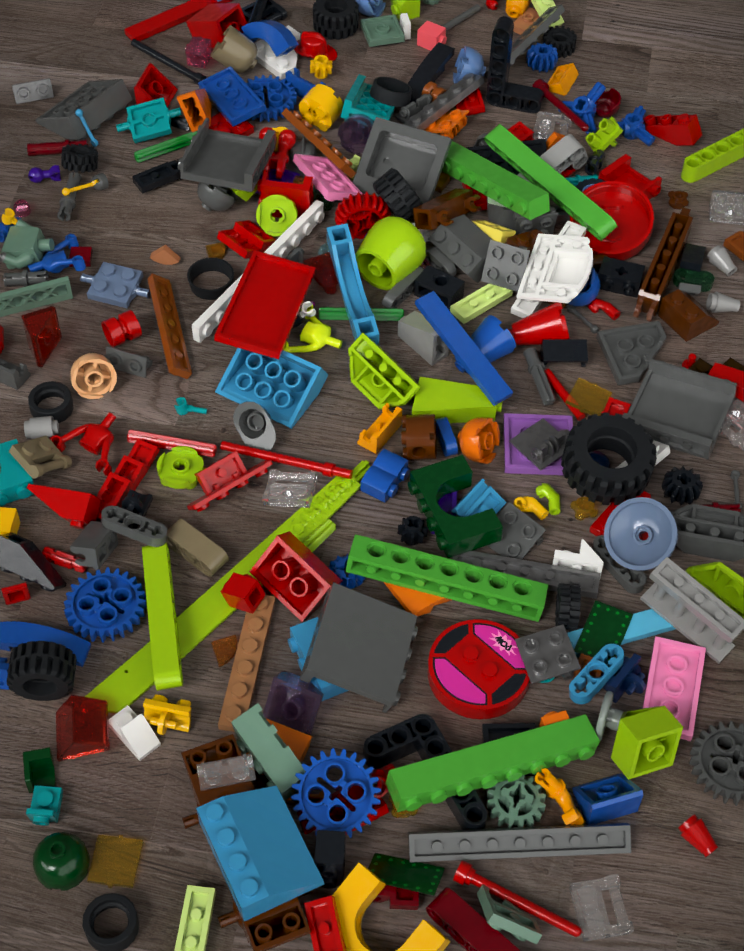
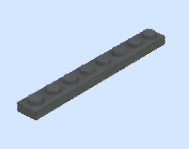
M629 823L408 832L409 861L431 862L631 853V828Z

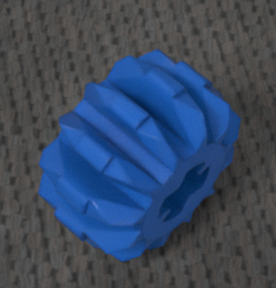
M538 42L536 45H531L526 56L528 67H532V71L539 70V73L541 71L548 72V70H553L558 62L557 48L552 47V44L546 45L545 43L540 44Z

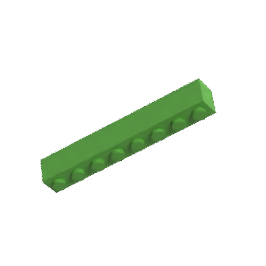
M452 141L442 168L443 172L528 220H532L550 211L549 192Z
M584 714L391 769L388 772L385 784L397 812L404 810L414 811L424 804L431 802L438 804L451 796H465L475 789L482 787L483 789H489L499 782L506 780L512 782L529 773L535 775L537 772L541 773V770L553 766L563 767L570 761L577 759L587 760L595 754L600 740L587 715Z

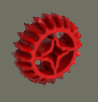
M367 191L365 194L358 192L357 195L350 194L349 199L343 198V201L338 203L335 212V223L337 225L348 223L352 240L355 238L360 240L364 239L365 234L378 220L390 216L391 212L389 206L381 196L377 197L375 192L371 195Z

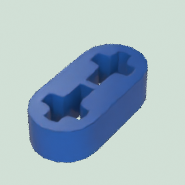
M447 417L435 419L436 436L444 456L458 454L457 441Z

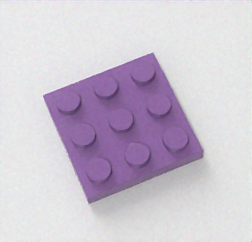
M504 413V473L563 475L562 457L540 471L509 440L542 418L558 432L561 429L570 431L573 428L572 416Z

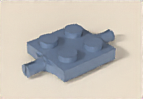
M103 262L98 273L94 276L82 273L80 277L81 282L91 284L87 292L88 299L127 309L137 295L149 298L151 294L150 289L140 287L144 277L143 272L124 266Z

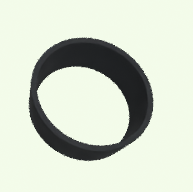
M377 77L369 93L372 98L383 104L403 107L410 104L412 88L407 83L395 78Z
M204 258L190 266L187 278L192 292L197 297L205 300H216L233 284L234 270L223 259ZM208 271L221 272L230 279L223 287L212 290L202 289L193 284L194 279L198 275Z

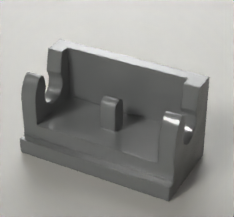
M0 358V382L18 390L31 376L27 365L20 363V367Z
M90 521L70 546L71 552L85 556V559L78 558L75 563L99 570L118 545L117 533L103 527L101 522Z

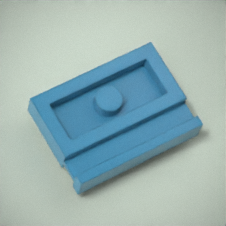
M482 478L451 512L453 514L456 513L459 517H466L493 508L497 514L507 502L491 486L488 487Z

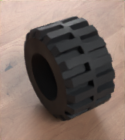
M316 0L314 2L313 28L316 32L322 34L324 38L340 40L356 33L359 21V7L356 0Z
M394 168L389 169L373 183V189L389 206L390 211L395 217H401L409 221L414 217L413 208L423 204L409 183Z
M30 641L19 644L18 647L12 649L10 654L7 686H9L12 692H15L14 694L36 701H51L66 697L73 691L76 655L73 654L71 649L55 642Z

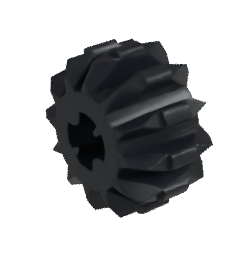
M684 465L680 470L673 467L671 471H667L662 481L661 487L664 491V497L671 498V503L679 502L680 506L684 502L687 504L693 503V500H697L700 497V491L703 488L700 474H693V468L689 471L685 470Z

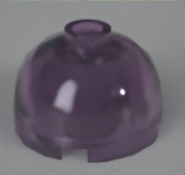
M364 114L348 116L341 123L338 130V137H340L342 147L353 154L359 155L363 153L374 121Z

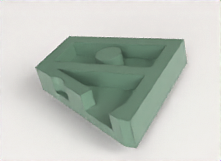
M482 884L477 892V896L487 923L498 931L503 929L512 933L520 941L525 942L528 940L537 944L542 937L537 921L506 899L502 904L492 899L489 893L490 888Z

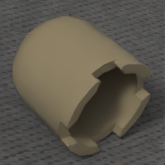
M229 25L223 33L225 37L222 43H216L210 57L227 68L231 66L237 73L242 74L249 68L252 70L257 64L258 60L255 58L258 49L253 41L235 27Z

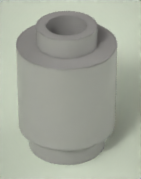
M44 416L24 421L26 439H36L47 436L50 439L59 433L58 420H54L53 416Z

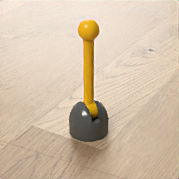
M104 173L96 174L92 177L91 183L70 189L63 188L62 194L67 196L71 192L92 186L96 190H104L108 188V179Z

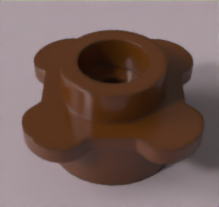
M670 191L668 193L670 197L668 203L673 209H682L688 206L687 192Z

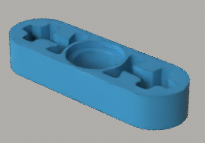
M617 644L605 645L570 682L569 696L574 703L586 704L590 702L622 667L624 663V650L621 646ZM593 670H601L604 675L600 678H594L589 673ZM585 686H586V693L583 692V691H581Z

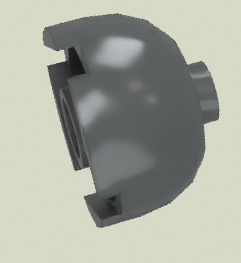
M201 182L198 184V197L202 202L203 208L208 211H225L231 208L239 198L238 195L227 187Z

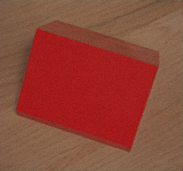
M149 63L134 86L136 105L164 97L168 108L178 89L152 63Z

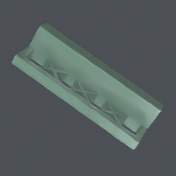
M68 276L0 293V317L72 299L73 295Z

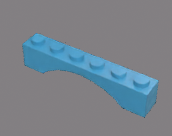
M348 223L327 227V244L354 340L356 341L364 333L379 346L380 334L374 314L364 292Z

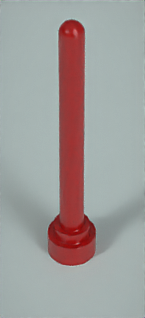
M464 860L461 861L453 881L461 885L467 884L470 886V884H473L479 888L483 884L490 888L489 893L502 900L506 899L516 907L574 937L581 935L582 929L580 926L477 874V870L472 868V864Z

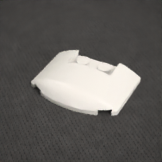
M538 233L517 293V299L569 303L582 291L592 271L593 250L589 246V238Z

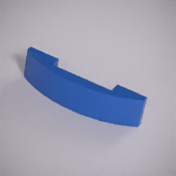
M16 621L0 622L1 650L11 652L12 647H18L19 644L30 641L55 642L71 649L73 654L76 655V665L84 666L91 648L90 642L68 632L44 625Z

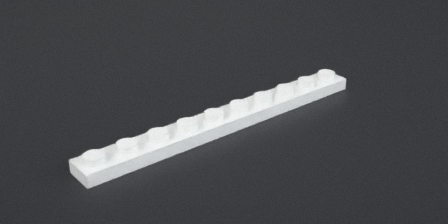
M316 200L264 253L286 259L288 254L298 247L301 240L306 235H309L318 223L320 224L325 216L324 203ZM242 275L192 324L193 340L201 343L220 324Z

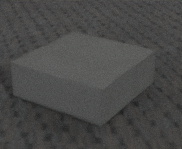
M680 282L678 289L689 295L698 296L701 292V285Z

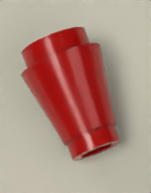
M695 814L678 827L682 833L680 836L705 857L718 848L702 818L698 819Z

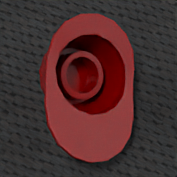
M303 31L300 40L297 41L299 45L294 48L295 52L299 55L313 59L317 55L327 56L328 61H334L337 58L335 49L327 44L322 34L315 31Z

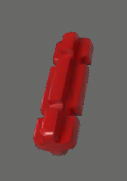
M49 546L44 547L42 554L49 562L54 561V564L68 569L75 568L74 571L84 573L87 569L86 566H80L75 563L78 558H85H76V555L61 550L55 551V548Z

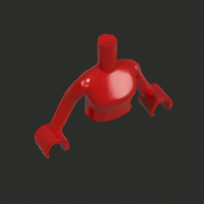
M109 412L101 424H84L61 437L54 435L50 440L60 452H63L66 448L65 442L85 433L80 439L79 444L87 451L96 455L102 450L101 459L95 465L98 472H101L104 468L103 473L105 476H108L112 472V467L107 459L110 446L114 440V435L108 428L114 422L116 416Z

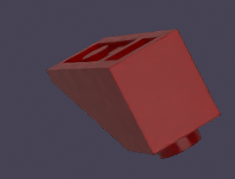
M28 484L27 489L54 512L69 521L70 526L73 528L84 529L90 521H96L101 500L91 493Z

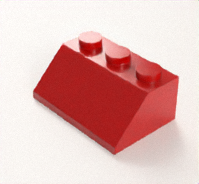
M290 531L277 535L249 571L301 622H304L323 604L325 595L333 582L339 585L342 582L330 568Z

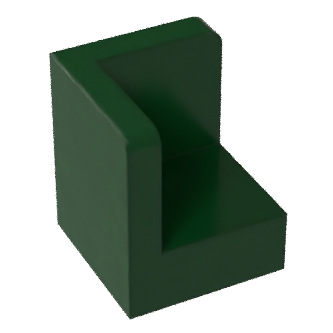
M50 747L23 752L24 778L29 793H33L34 785L56 787L54 758Z

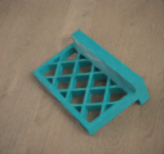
M359 74L345 98L341 118L348 120L350 115L354 114L375 121L376 117L390 120L395 106L383 104L372 98L369 93L372 85L365 83L366 76Z

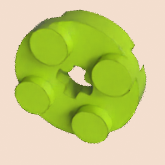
M273 194L266 197L256 210L257 223L265 233L271 236H281L298 219V210L295 202L282 194ZM276 209L282 214L279 221L272 217V213H275Z
M177 446L171 448L172 451L166 455L164 452L157 461V472L161 484L174 489L195 488L198 482L195 473L204 469V461L197 451L190 447ZM180 465H184L185 469L177 470L175 468H179Z

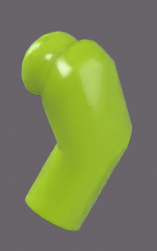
M542 483V485L537 486V496L548 499L549 514L558 515L560 513V495L548 483Z

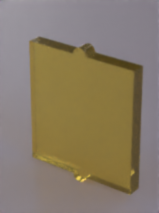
M578 378L565 404L580 410L581 413L585 412L589 415L597 414V416H600L612 392L599 387L596 383L592 384Z
M98 835L87 882L107 885L108 888L113 886L133 888L144 843L143 840L124 838L123 835L118 837Z

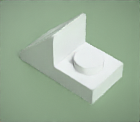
M582 539L579 554L568 550H555L552 565L600 573L601 577L604 562L586 541Z
M128 705L107 720L111 730L139 761L161 746L159 739L143 714L137 716Z

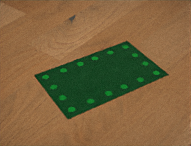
M595 600L574 652L594 657L607 644L621 646L633 614Z
M379 853L374 854L368 867L386 885L435 896L445 869Z

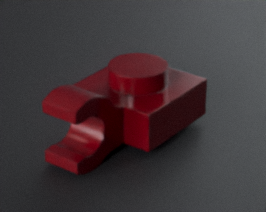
M385 885L373 900V903L389 901V909L418 910L419 892Z

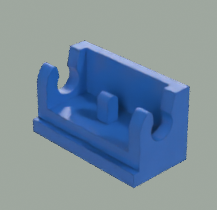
M294 68V75L291 71L286 72V83L291 82L292 87H295L297 96L302 99L312 87L316 86L301 78L300 71L297 68Z

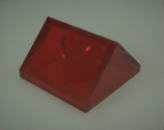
M53 306L21 315L28 346L37 366L40 368L43 367L62 338L56 308Z
M71 695L57 710L56 741L58 761L110 750L107 701Z

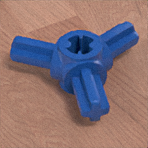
M600 82L594 85L587 96H580L574 101H562L588 124L589 129L586 131V134L597 131L593 118L597 106L595 103L606 89Z
M643 106L636 107L633 113L627 114L625 118L621 119V122L617 123L624 130L622 136L630 140L639 138L646 145L651 146L655 141V137L645 130L643 117L646 110L643 109Z

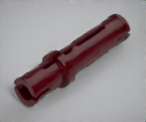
M66 139L62 142L27 143V152H29L28 156L62 154V147H66V145L71 146V144L88 145V140L70 141Z

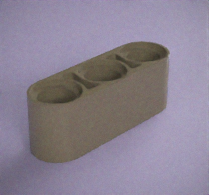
M179 519L167 529L166 542L168 547L206 576L212 577L229 561L227 553L220 546L185 520Z

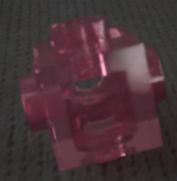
M192 37L185 49L187 66L206 68L209 60L212 59L210 56L214 49L211 47V39Z

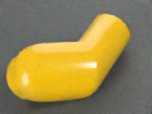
M519 496L514 500L513 504L522 512L534 513L540 520L545 519L549 514V511L534 497Z

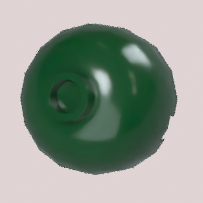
M56 832L45 837L37 845L33 853V869L38 881L45 888L66 891L78 886L87 876L90 855L85 843L75 834Z

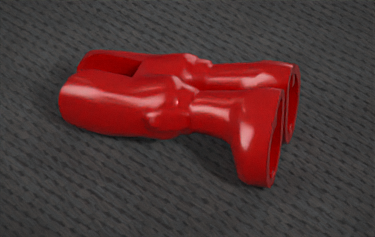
M269 127L261 129L259 139L264 138L268 129H273ZM286 129L280 132L278 152H273L262 175L264 172H268L269 175L270 169H276V179L282 178L286 164L289 161L287 153L296 143V134L292 130Z

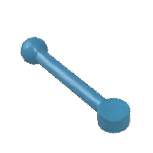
M77 109L75 114L82 121L91 139L92 146H98V141L94 138L83 117V111Z

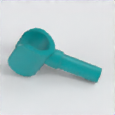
M184 397L176 399L178 405H174L179 415H185L188 412L207 414L206 408L188 405Z

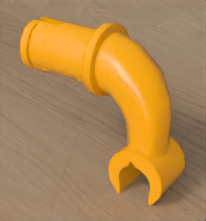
M546 768L541 770L544 775L537 772L535 775L536 783L543 787L548 797L555 799L562 808L564 823L566 825L584 824L585 820L580 811L575 807L565 782L560 778H556Z

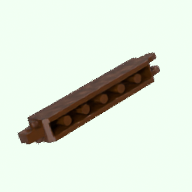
M683 207L680 214L672 213L640 288L633 314L634 317L638 318L641 312L647 313L646 320L651 322L653 316H656L662 297L665 295L690 234L693 217L689 216L691 209Z

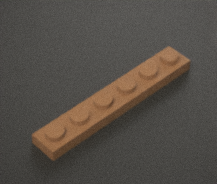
M265 595L253 614L246 612L218 722L219 730L235 732L231 722L251 708L276 603L275 596Z

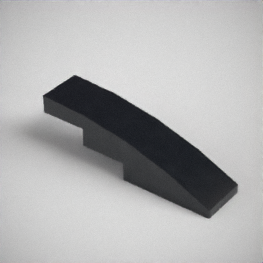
M438 42L429 52L408 82V85L412 88L410 103L413 101L416 103V100L422 96L424 86L430 81L435 83V80L445 71V64L454 56L455 48Z

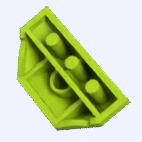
M362 333L348 348L351 382L379 410H382L386 403H389V408L406 405L421 388L409 373L366 334Z
M720 561L691 566L686 569L685 572L744 619L743 577Z

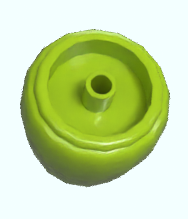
M388 216L378 220L368 231L355 253L359 273L372 286L382 290H390L416 270L426 257V243L423 235L412 223L401 217Z

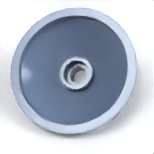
M646 497L632 498L619 504L609 515L604 529L605 545L611 557L621 566L635 571L651 570L656 568L666 557L669 558L672 555L678 540L677 523L673 514L662 503ZM644 532L648 533L646 540L641 539V535Z

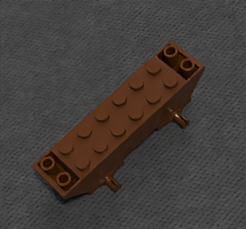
M233 734L181 752L197 807L222 796L255 790ZM197 813L182 818L185 829L200 824ZM312 890L245 922L230 892L233 900V911L217 917L220 927L222 929L237 922L244 930L247 941L250 943L253 951H267L310 934L311 931L298 898L312 893Z

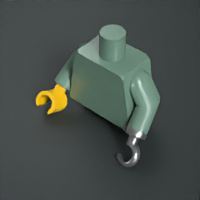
M6 208L5 214H2V222L5 225L14 224L15 226H10L0 253V262L5 263L8 269H22L42 261L45 251L54 250V240L52 238L45 239L40 228L34 227L20 218H14V210Z

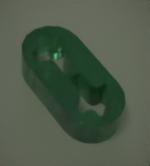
M679 268L674 273L673 284L678 287L680 282L701 285V292H707L712 289L715 278L708 271L701 270L697 272Z

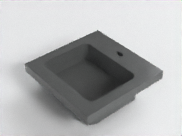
M376 117L353 184L363 194L367 191L371 195L375 192L373 183L389 169L394 168L404 177L424 204L433 197L452 139Z

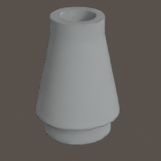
M718 245L708 253L709 262L728 277L737 271V267L726 248Z
M719 292L710 293L707 298L706 308L711 310L712 313L738 312L740 300Z

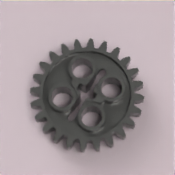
M730 721L728 728H725L722 722H719L717 729L710 725L707 732L701 731L699 738L695 739L694 747L690 751L692 757L689 764L694 766L691 774L699 775L696 781L697 784H706L704 793L710 790L714 791V800L721 795L723 796L724 804L731 798L735 806H737L740 799L744 801V780L740 777L744 776V723H741L739 728H735L732 721ZM718 745H722L728 750H723ZM713 768H718L723 773H718Z

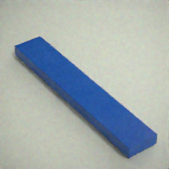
M432 291L415 301L416 307L492 405L495 406L511 397L513 391L437 294Z

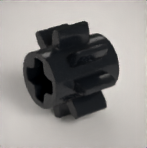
M417 516L402 518V525H398L397 534L401 535V542L411 546L418 543L422 544L424 537H427L428 527H424L425 520H421Z

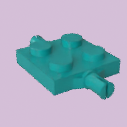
M164 97L126 107L128 114L127 122L116 124L118 133L130 130L135 144L172 134L171 118L182 116L181 108L169 110Z

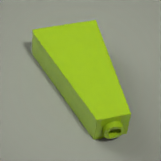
M420 377L418 384L421 388L415 395L412 414H435V419L447 417L449 423H466L476 417L493 418L492 421H495L496 413L502 410L503 401L493 406L477 385Z

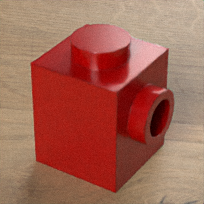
M234 572L220 591L230 607L252 614L266 595L257 579L248 574L241 575Z

